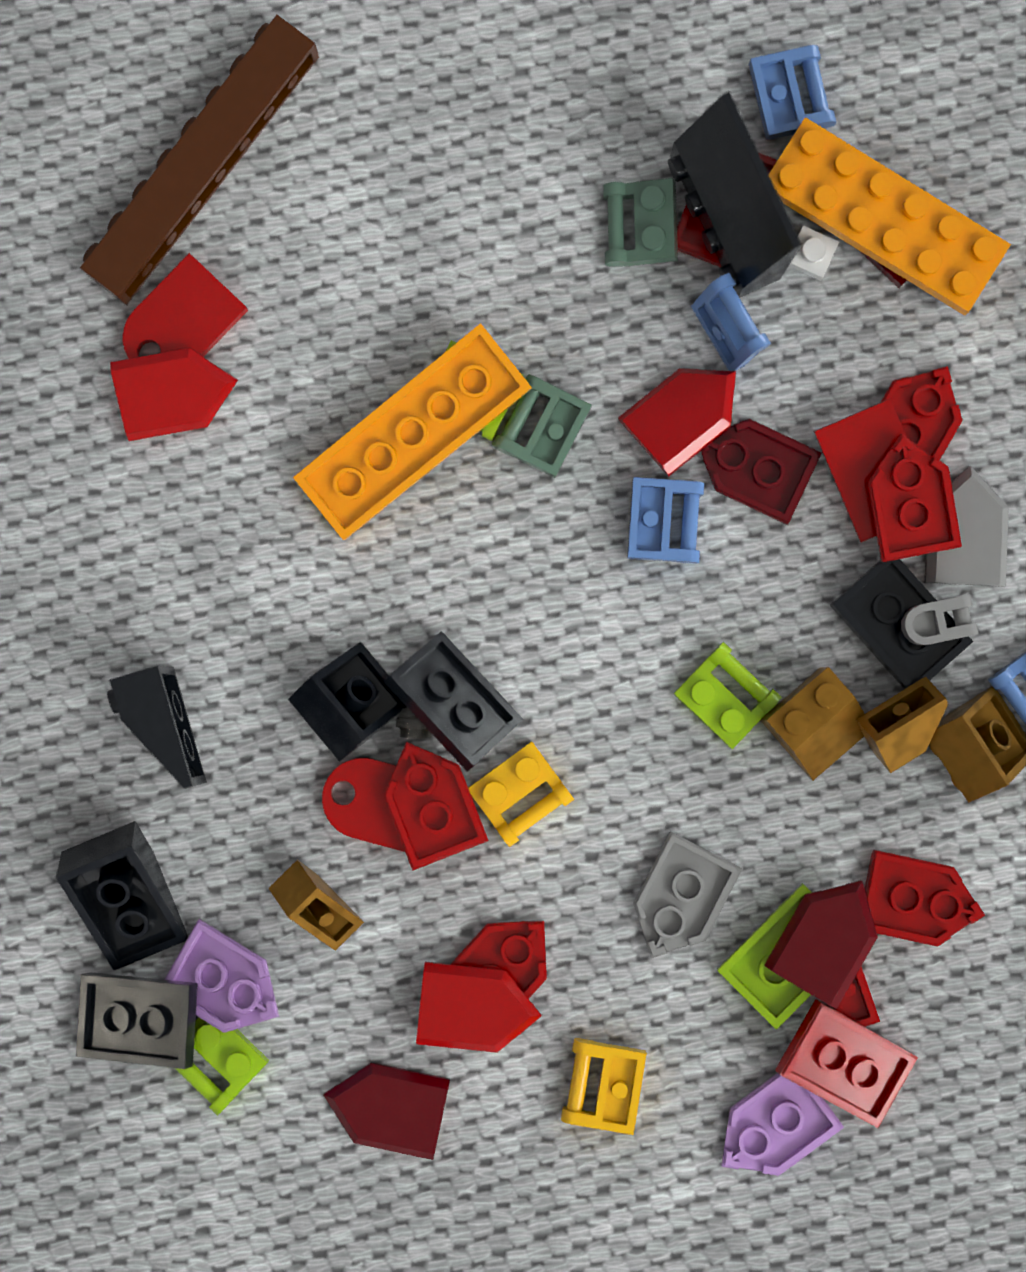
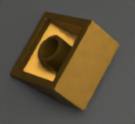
M821 667L770 710L760 721L810 779L814 781L864 737L856 719L865 713L854 695L829 667Z
M993 686L941 718L929 743L932 752L940 758L951 775L954 786L962 792L968 803L1008 786L1026 766V733L998 690H995Z

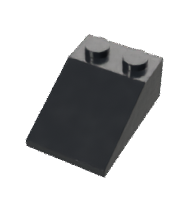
M157 665L110 679L112 689L107 691V696L113 713H119L121 721L184 789L207 783L174 667Z
M136 821L61 852L56 879L114 971L187 940L188 934L156 856Z

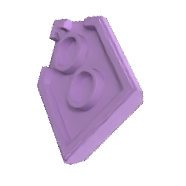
M198 919L164 980L198 983L196 1016L223 1033L279 1017L266 959L201 919Z
M776 1073L730 1107L721 1166L732 1169L742 1168L761 1171L764 1174L780 1176L842 1130L844 1126L823 1098Z

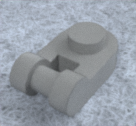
M970 594L917 605L910 608L904 614L901 621V630L905 638L916 645H930L979 634L976 622L972 623L969 607L972 606ZM944 612H953L955 627L947 628Z

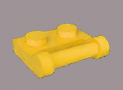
M532 741L468 787L472 797L509 847L519 841V835L561 804L566 807L575 800ZM546 781L553 791L510 823H507L501 814Z
M574 1038L572 1052L575 1053L568 1102L567 1106L562 1108L561 1121L571 1125L634 1135L647 1055L646 1050ZM591 1057L603 1059L594 1112L583 1109Z

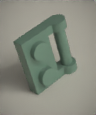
M666 178L631 183L610 182L604 184L603 199L607 200L609 250L605 252V265L608 267L635 266L678 261L676 182L674 179ZM634 199L635 249L624 250L623 200Z
M528 374L526 380L532 389L519 399L502 434L496 435L491 446L556 478L592 405L538 377ZM542 396L548 399L549 402L526 447L517 444L516 440L538 397Z

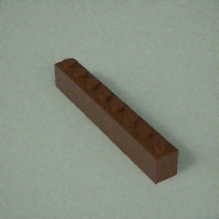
M277 14L270 23H264L259 28L254 37L252 47L245 55H239L232 63L228 78L221 86L217 85L210 91L205 101L206 106L197 117L190 118L185 123L179 141L172 149L168 148L161 154L156 164L157 169L148 180L141 181L136 186L132 194L133 200L124 211H119L112 217L108 224L106 235L99 243L92 244L85 252L83 257L84 263L80 269L89 278L126 306L318 60L319 54L315 42Z

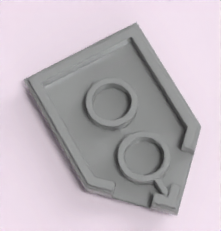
M969 466L952 482L962 547L926 554L925 583L1006 587L1009 507L982 477Z
M670 831L633 902L650 957H658L667 954V952L706 941L742 868Z

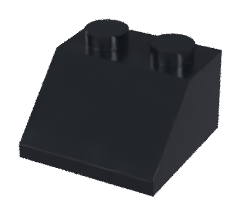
M359 642L312 675L288 699L339 762L407 708L384 683L389 675L362 642Z

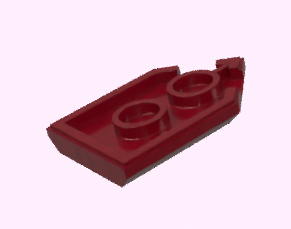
M752 419L732 425L701 450L715 492L785 525L789 524L822 454Z
M862 880L805 894L764 964L772 972L836 1009L878 938Z
M371 1062L351 1077L323 1093V1096L353 1143L433 1160L450 1079Z

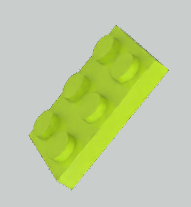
M803 883L717 968V971L776 1030L811 996L808 992L764 966L805 894L811 893Z

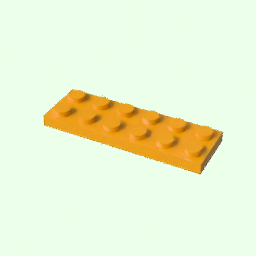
M806 117L769 173L770 179L783 204L964 316L969 313L1011 246L1004 239Z
M480 323L297 473L293 479L344 541L529 392L532 387Z

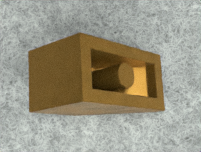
M925 676L856 720L873 753L886 769L892 773L926 752L948 706V701Z
M296 860L268 888L289 919L335 951L364 923L319 875L299 860Z

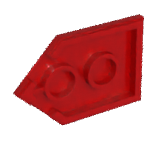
M191 347L110 362L111 375L120 413L129 441L208 427L238 382L237 378L205 359L203 355Z
M948 366L927 373L893 380L880 401L892 400L906 437L938 460L943 456L963 421L959 405L955 401Z
M679 368L619 416L618 420L669 477L731 427L736 371Z
M900 434L867 482L881 562L962 547L949 467L916 446L906 436Z
M406 742L383 796L413 871L489 840L460 765Z
M873 850L864 889L877 934L938 947L967 925L973 924L984 917L985 914L962 882L963 880L954 867Z
M544 921L487 923L450 964L506 970L529 999L547 979Z
M435 962L424 963L416 1044L498 1053L542 1016L506 970Z

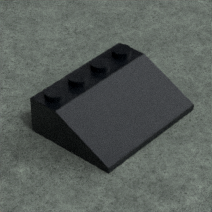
M730 92L721 95L674 142L670 159H668V166L676 182L682 181L687 192L685 202L693 218L699 217L704 228L702 238L710 254L716 253L722 266L719 268L720 277L727 273L731 274L736 283L733 288L740 298L780 280L802 244Z

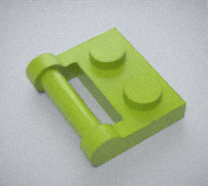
M723 641L673 694L730 749H734L752 728L776 706L782 697L774 689L769 691L730 654L732 649ZM718 665L759 702L751 711L711 674Z
M198 1018L195 1021L194 1049L230 1085L222 1091L194 1063L193 1067L187 1069H175L211 1103L209 1108L218 1116L269 1062V1059L238 1029L223 1033L203 1019Z

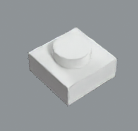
M803 226L798 234L802 246L789 267L821 281L839 241Z

